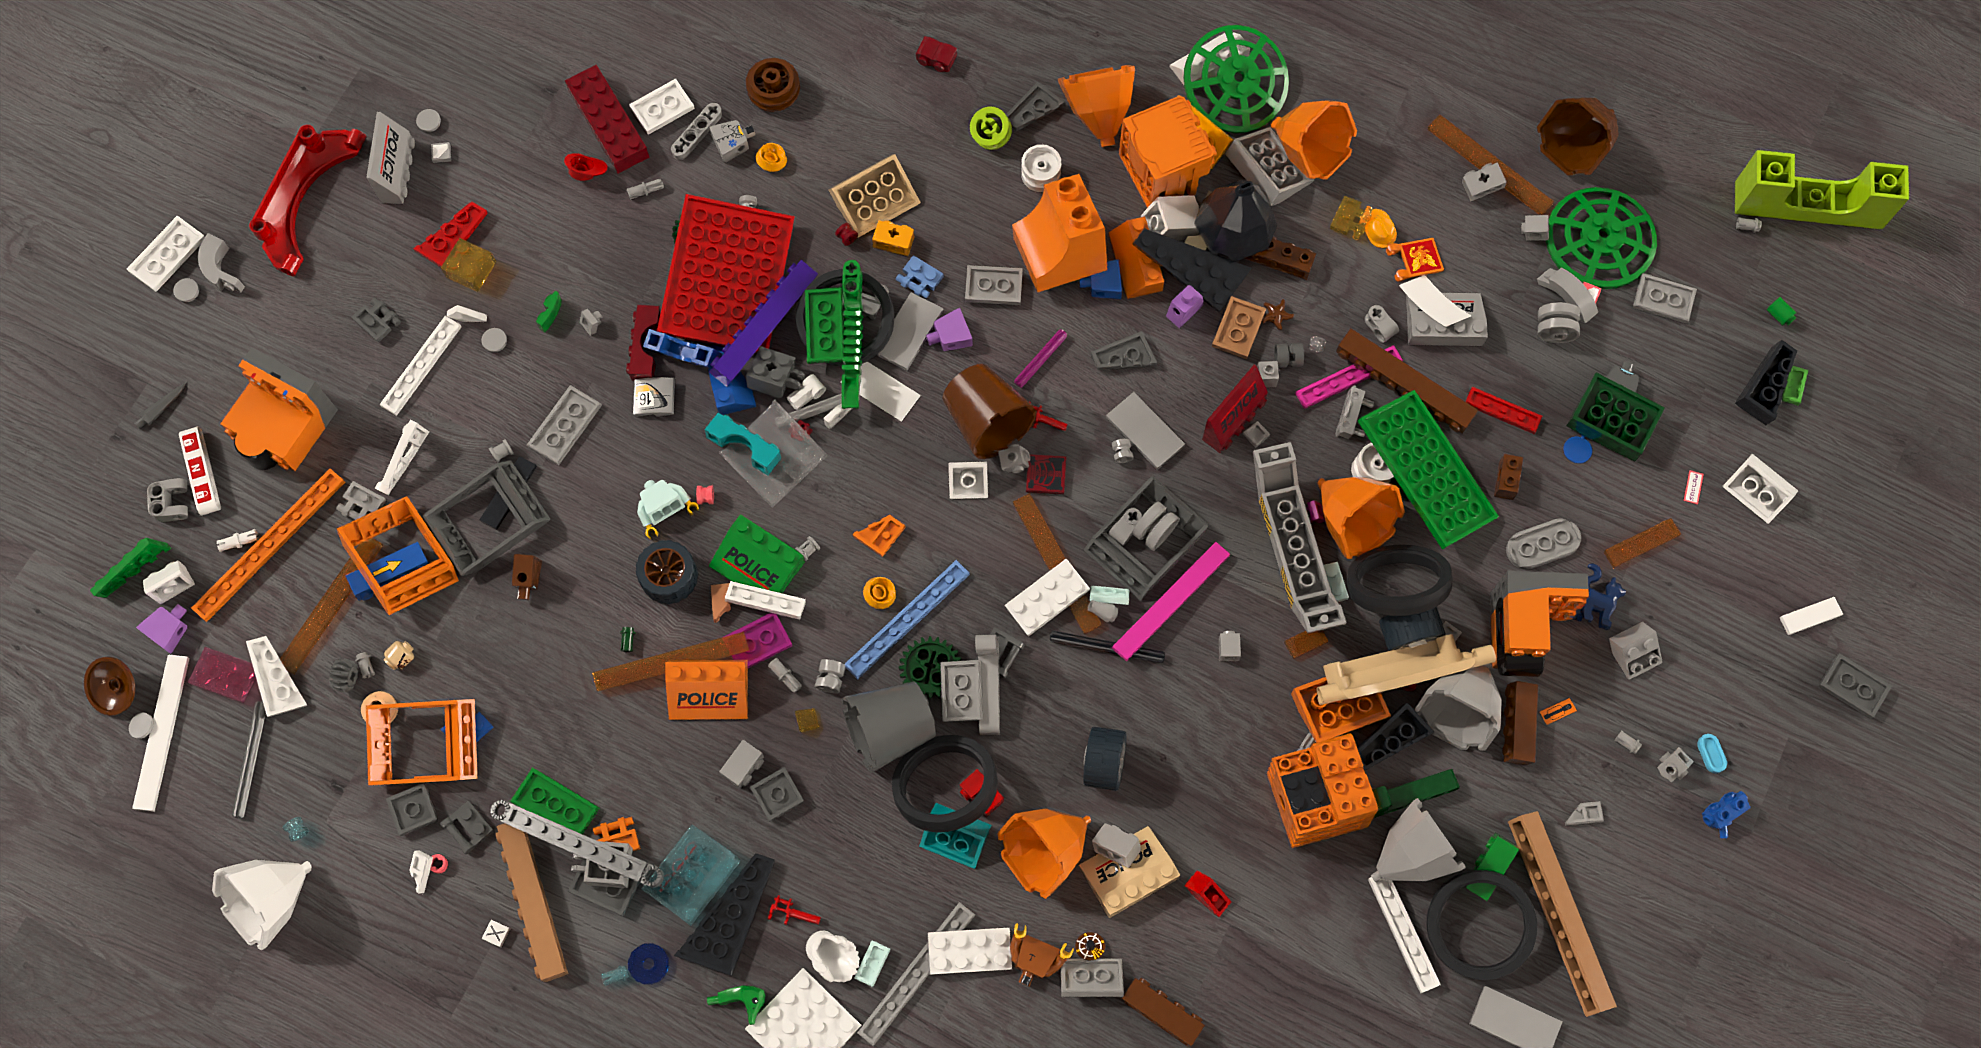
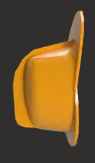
M1371 209L1364 213L1361 221L1362 227L1374 246L1388 248L1389 244L1396 241V228L1386 212L1380 209Z

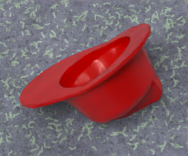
M579 153L568 154L564 159L570 176L579 181L590 180L594 176L604 174L608 169L607 164L603 160Z

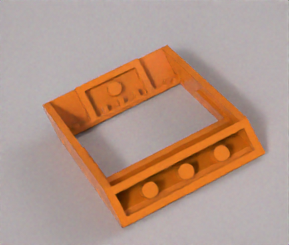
M407 496L337 528L343 547L388 615L459 581L452 562ZM412 519L438 557V560L380 587L354 546Z
M475 699L366 705L368 785L478 779ZM445 707L447 775L416 776L413 779L392 780L390 708Z

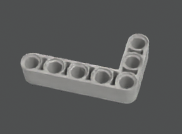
M976 635V653L978 660L981 661L983 720H979L980 735H1000L999 640L996 635Z

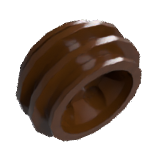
M767 58L755 63L748 71L746 77L748 97L755 106L769 112L782 111L790 107L797 100L800 92L799 76L796 69L786 60L779 58Z

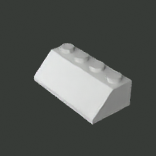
M1233 32L1235 40H1244L1240 34ZM1226 34L1218 36L1201 47L1211 52L1216 46L1227 41ZM1237 45L1239 55L1248 57L1250 48ZM1229 46L1221 49L1216 53V56L1224 61L1231 57ZM1197 53L1191 66V82L1202 80V68L1206 58ZM1188 55L1170 65V68L1183 85L1184 66ZM1210 62L1208 68V78L1217 77L1219 66L1213 62Z

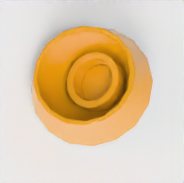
M767 143L757 152L756 162L762 169L776 172L786 166L787 157L780 145Z
M875 577L866 582L863 595L865 601L870 606L876 609H885L894 603L896 589L889 579Z

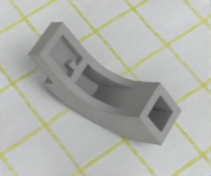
M207 233L198 252V263L202 273L219 291L222 292L225 287L229 291L233 292L236 290L241 293L245 288L241 281L221 271L222 259L230 248L224 240Z
M1550 268L1537 278L1539 285L1555 291L1566 303L1579 307L1581 322H1588L1598 313L1596 303L1590 292L1569 271L1560 268L1558 271Z

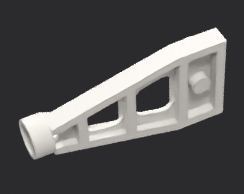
M412 420L404 426L403 434L385 476L375 487V489L387 495L390 494L429 433L428 430ZM408 442L412 443L406 455L402 457Z

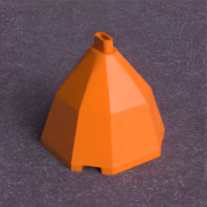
M1133 65L1121 66L1119 70H1113V67L1074 74L1070 75L1069 79L1064 77L1058 78L1059 85L1073 113L1097 139H1100L1101 147L1115 144L1114 136L1117 135L1122 120L1131 104L1135 67Z
M1337 101L1302 103L1285 116L1277 117L1271 124V128L1275 129L1288 159L1310 179L1320 178L1327 180L1351 156L1352 149L1349 148L1352 136L1356 137L1357 128L1348 104Z
M1350 477L1328 481L1321 478L1318 481L1328 530L1347 559H1352L1353 556L1358 557L1367 551L1379 548L1394 536L1396 532L1394 524L1397 518H1402L1405 513L1400 490L1396 485L1365 477Z
M1050 809L1016 813L997 833L998 840H1003L1004 849L1001 851L1002 859L1026 891L1030 893L1038 891L1040 896L1046 899L1063 883L1082 858L1087 826L1091 823V819L1089 816L1081 818Z

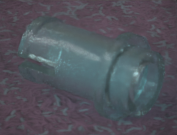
M619 965L617 969L601 973L602 979L611 977L603 981L604 985L607 986L620 980L626 981V978H629V972L626 966Z

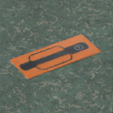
M1568 698L1540 711V714L1546 725L1577 710L1571 699Z

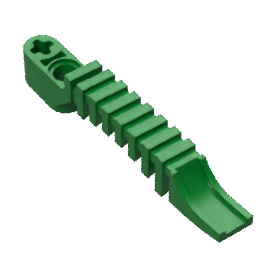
M848 260L843 266L842 287L845 308L844 317L846 319L844 321L846 329L844 330V336L846 340H844L845 348H843V353L845 357H843L844 365H842L844 373L842 374V409H859L860 375H862L861 339H863V334L861 330H863V315L861 311H863V274L859 263L855 260ZM851 286H856L854 291H848Z

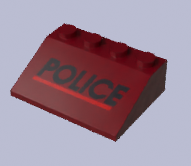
M1256 365L1251 367L1207 419L1202 440L1219 453L1231 446L1233 437L1235 435L1239 436L1245 428L1243 425L1246 422L1250 423L1256 415L1254 412L1258 408L1262 409L1268 401L1266 399L1268 391Z

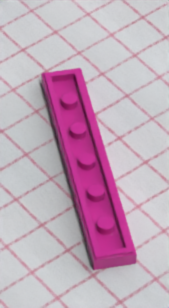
M1394 345L1385 349V351L1403 361ZM1353 364L1296 391L1295 394L1303 408L1306 409L1371 378L1370 372L1368 373L1365 369L1359 370Z

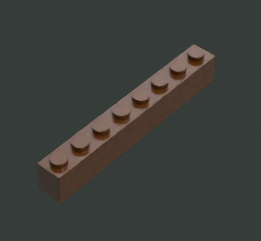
M1351 328L1338 345L1336 352L1342 359L1351 361L1359 370H1367L1373 379L1382 381L1388 389L1396 390L1402 396L1415 390L1434 418L1440 422L1444 421L1455 432L1463 434L1478 412L1476 408Z

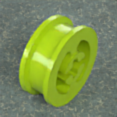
M985 107L977 111L972 117L970 132L973 139L981 147L995 150L1003 147L1009 141L1012 134V125L1002 110L996 107ZM991 117H996V118L1001 119V121H1002V130H1001V128L999 127V125L997 124V122H996L994 119H992ZM980 127L991 139H983L980 136Z

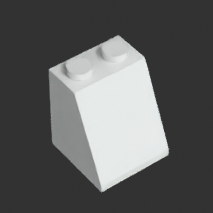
M1194 195L1157 197L1141 215V217L1146 218L1149 230L1181 241L1185 240L1187 236L1199 235V231L1194 224L1199 212V205Z

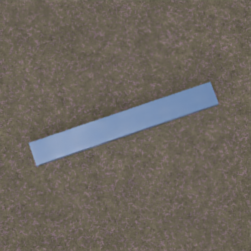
M955 560L844 664L845 668L858 680L961 584L970 573Z

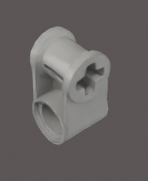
M1374 305L1369 309L1365 316V323L1380 342L1384 343L1399 332L1398 325L1385 312L1384 308Z
M1136 508L1128 509L1111 528L1108 535L1124 546L1132 537L1133 529L1142 518L1141 512ZM1136 517V520L1129 521V518Z

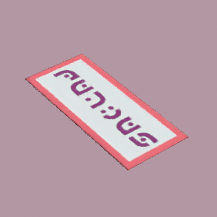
M1689 470L1684 501L1698 504L1704 474Z

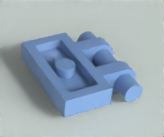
M913 255L903 268V273L907 274V276L904 277L898 274L896 281L900 282L904 288L908 287L913 290L914 294L927 299L930 292L926 288L928 287L934 291L944 277V274ZM915 279L921 284L917 285L912 280Z

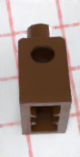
M514 554L512 586L518 588L517 599L529 600L530 590L538 589L542 560L533 555Z

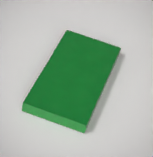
M842 287L805 290L807 363L843 362V357H845L843 353L845 339Z
M533 767L510 800L511 803L580 834L585 832L600 809Z

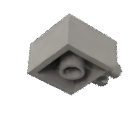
M601 842L632 856L633 848L628 843ZM573 854V858L576 860H586V866L574 865L571 867L573 872L584 873L583 882L586 885L628 888V877Z

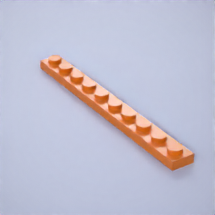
M329 469L191 609L208 622L334 495L345 481L332 469Z

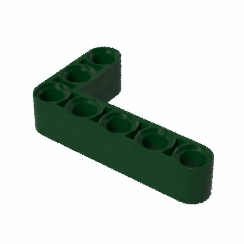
M1453 769L1386 790L1385 786L1373 789L1372 791L1378 806V811L1374 818L1409 807L1417 798L1420 802H1424L1460 789Z

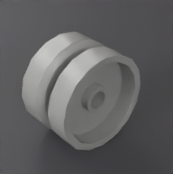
M1558 302L1546 304L1539 308L1537 335L1541 340L1550 343H1567L1579 338V307L1570 303Z
M1159 501L1146 511L1132 531V534L1139 540L1146 538L1145 545L1152 551H1155L1163 544L1180 520L1173 512L1165 515L1167 507Z

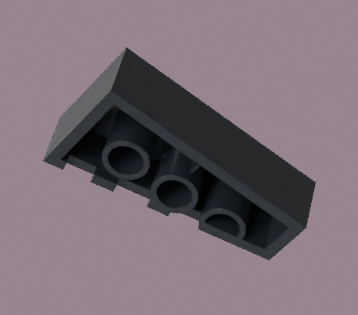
M1783 340L1772 346L1735 402L1737 406L1765 426L1776 420L1777 410L1781 405V397L1787 386V378L1792 370L1797 350Z

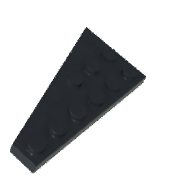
M1145 228L1132 243L1184 286H1192L1203 296V301L1217 312L1223 309L1252 269L1246 265Z
M755 853L742 869L739 876L730 884L727 891L719 898L674 956L732 977L775 859Z

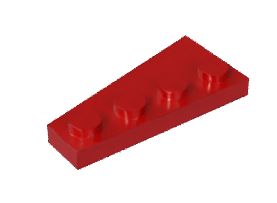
M471 201L455 214L450 222H445L440 226V230L433 235L430 234L420 246L414 247V251L445 269L488 214L487 210Z

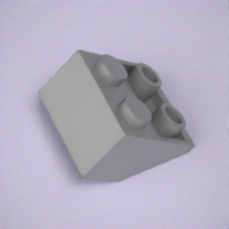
M1644 622L1609 638L1612 654L1629 680L1663 663L1656 631Z

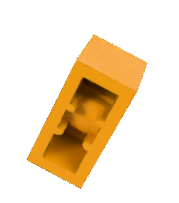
M878 220L872 238L873 247L909 256L914 240V229L907 225L899 226L891 221Z

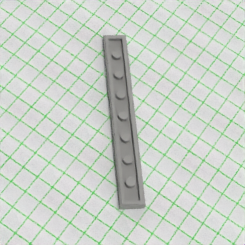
M959 902L936 932L963 931L975 917V914ZM928 943L857 1032L872 1046L876 1044L929 976Z

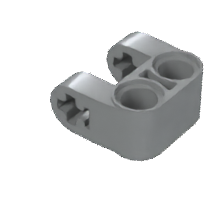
M177 478L150 484L147 489L149 514L160 522L187 519L188 507L183 505L172 506L171 498L172 494L187 492V480Z

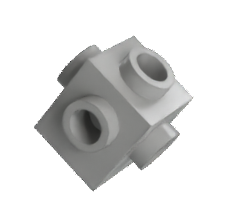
M1018 444L1010 445L1008 449L999 451L1002 470L1008 473H1020L1024 471V468L1029 467V452Z
M1678 747L1671 754L1669 752L1665 753L1659 759L1661 764L1657 768L1665 779L1673 782L1676 778L1681 780L1688 773L1687 769L1694 761Z

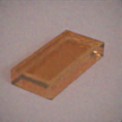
M1323 630L1312 633L1304 631L1284 641L1293 659L1328 643Z

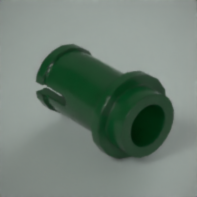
M622 627V631H620V634H622L620 651L633 652V636L636 632H634L632 627Z

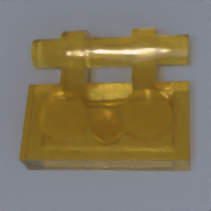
M1344 196L1330 225V229L1347 235L1349 230L1354 231L1352 238L1359 240L1366 230V223L1372 217L1373 208L1366 206L1365 210L1360 209L1362 202ZM1356 216L1360 217L1358 224L1353 222Z

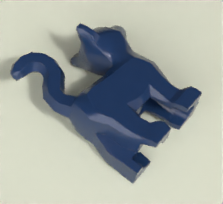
M1590 563L1588 568L1593 570L1594 574L1588 576L1589 597L1586 599L1584 607L1576 610V615L1572 619L1581 622L1582 618L1591 622L1593 620L1592 611L1599 613V628L1609 630L1612 625L1609 618L1616 609L1617 600L1626 594V590L1622 588L1621 584L1616 582L1615 577L1612 578L1611 582H1607L1606 594L1590 588V584L1597 582L1602 576L1600 567L1597 564Z

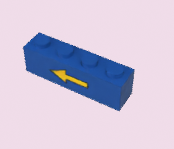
M416 542L367 565L380 587L429 564L421 546ZM359 570L346 575L358 601L367 600L373 596L374 592Z

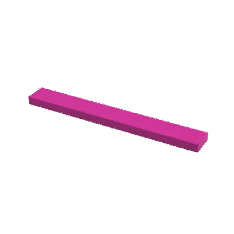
M1215 542L1112 646V649L1127 662L1230 557V553Z

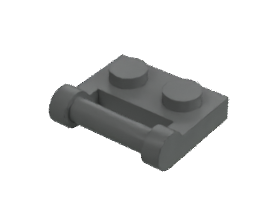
M994 627L990 635L998 637L999 658L1008 643L1013 646L1004 663L999 667V676L1006 678L1008 669L1019 650H1022L1025 644Z
M467 801L440 823L443 829H447L459 843L464 854L470 853L494 832L493 828L470 801ZM458 820L472 836L473 840L468 842L453 823Z

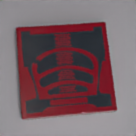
M1029 454L1030 461H1028L1026 492L1064 494L1066 456Z

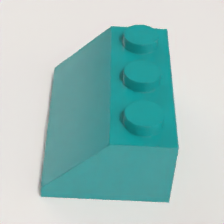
M936 803L930 814H947L956 810ZM977 819L970 825L954 831L930 832L924 830L919 847L975 869L992 825Z

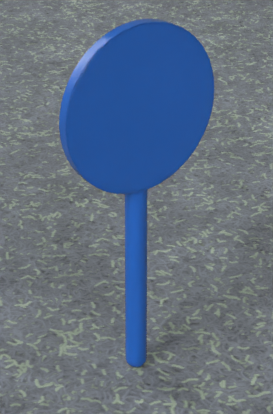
M1584 435L1581 437H1571L1564 444V454L1571 462L1584 463L1592 455L1591 444L1585 439Z

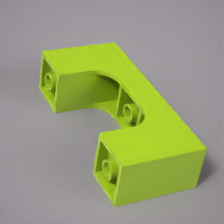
M1757 150L1735 181V214L1883 229L1909 200L1908 166L1870 162L1858 177L1851 180L1795 177V154Z

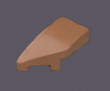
M730 583L711 585L714 623H717L719 617L725 612L728 613L731 610V603L725 602V596Z

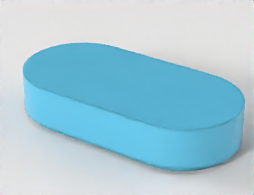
M1705 734L1700 737L1697 746L1706 768L1712 773H1720L1725 770L1727 760L1717 737L1712 734Z

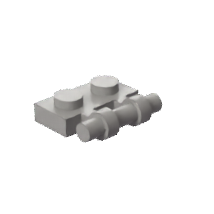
M353 481L343 495V498L348 501L347 504H338L336 510L342 512L343 516L356 520L382 508L387 500ZM355 506L362 508L360 513L353 510Z

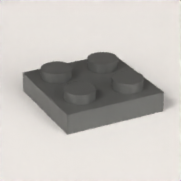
M785 767L750 786L769 822L804 803Z
M425 783L386 798L399 836L406 835L439 821Z

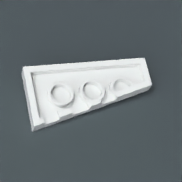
M264 636L246 641L267 717L306 707V702L268 638Z

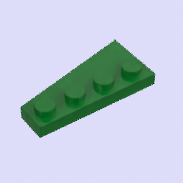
M145 537L137 543V546L131 552L126 553L117 565L111 567L103 578L95 583V586L90 589L91 593L97 597H108L126 583L125 579L127 577L136 576L140 573V567L148 562L152 564L158 559L156 555L163 550L166 553L172 548L168 543Z

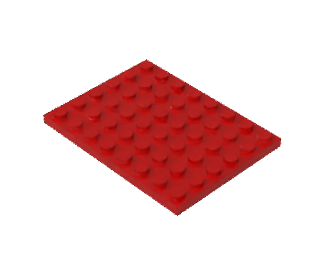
M686 194L657 331L672 337L725 347L728 342L732 344L735 341L732 337L739 329L743 331L746 327L744 325L745 321L750 315L754 317L757 314L754 310L761 302L763 304L767 302V294L772 289L776 291L779 287L777 282L784 275L795 216ZM772 332L760 346L769 349Z

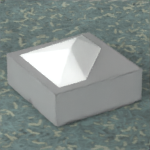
M449 142L431 144L433 163L451 161V145Z

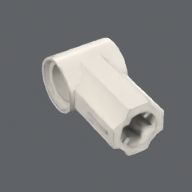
M812 374L802 382L799 390H795L787 397V400L794 409L799 410L812 399L821 397L826 391V387Z

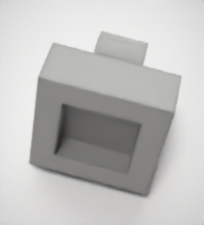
M588 309L581 312L580 324L590 336L597 332L602 315L599 311L591 313Z

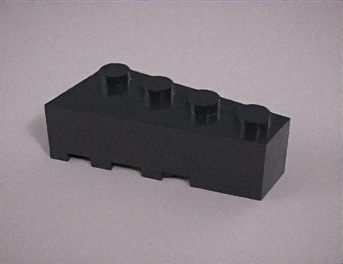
M1408 703L1400 706L1357 747L1364 771L1434 733Z

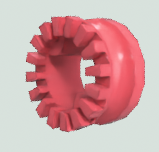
M440 854L433 855L430 870L437 874L445 872L448 868L447 859ZM436 859L443 861V865L439 869L433 866Z

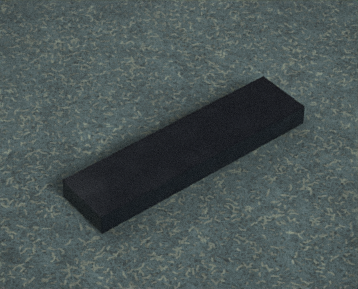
M520 456L514 464L526 483L537 467L536 464ZM498 491L479 519L482 523L498 530L510 510Z

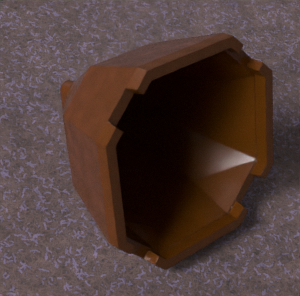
M1597 98L1556 100L1537 126L1538 133H1541V152L1566 175L1581 173L1591 175L1611 151L1619 135L1614 110L1608 109Z

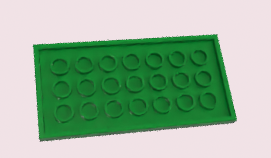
M1415 390L1358 420V423L1442 550L1499 517Z

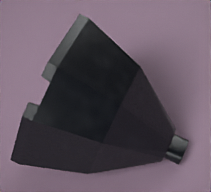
M1243 180L1224 185L1210 193L1203 200L1194 222L1210 253L1215 255L1220 253L1229 256V259L1233 261H1238L1269 249L1277 227L1272 208L1260 187L1251 181L1246 182Z

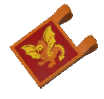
M1434 238L1401 244L1392 243L1386 249L1388 256L1401 253L1406 270L1401 269L1396 272L1394 277L1397 282L1444 271Z

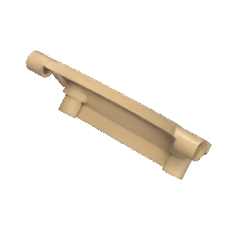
M1453 634L1429 641L1427 642L1428 644L1413 648L1408 646L1343 663L1327 664L1323 668L1328 685L1317 687L1319 705L1443 677L1494 663L1496 661V654L1492 645L1474 648L1472 653L1460 652V649L1456 647Z

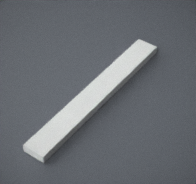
M168 655L153 718L154 725L149 735L132 808L134 810L155 812L190 659L186 656Z

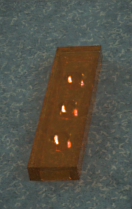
M1672 518L1606 549L1604 554L1612 567L1615 568L1679 537L1681 533Z

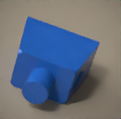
M1119 259L1108 261L1107 271L1079 279L1080 288L1091 287L1092 297L1121 299L1122 286Z

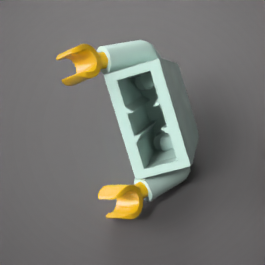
M649 480L644 485L645 490L640 493L641 500L638 504L637 513L643 527L646 526V536L651 539L649 532L652 530L655 531L658 537V531L651 526V523L656 525L685 507L684 504L687 505L689 515H693L689 509L690 507H695L697 511H699L697 503L690 501L691 498L681 486L673 483L667 484L664 480H660L657 483Z

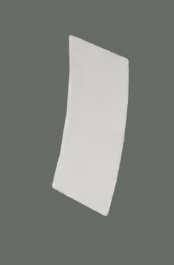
M1425 275L1399 285L1420 309L1445 327L1471 317L1470 314L1447 299Z

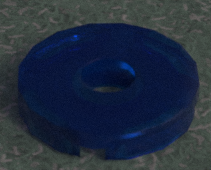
M653 943L640 945L631 952L628 959V970L631 976L637 982L644 985H653L660 982L666 976L669 969L667 953L660 946ZM648 958L653 959L654 966L646 970L643 967L644 961Z

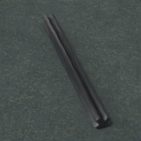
M1052 631L1050 635V641L1054 643L1117 654L1112 649L1115 642ZM1140 647L1132 657L1163 663L1165 652Z

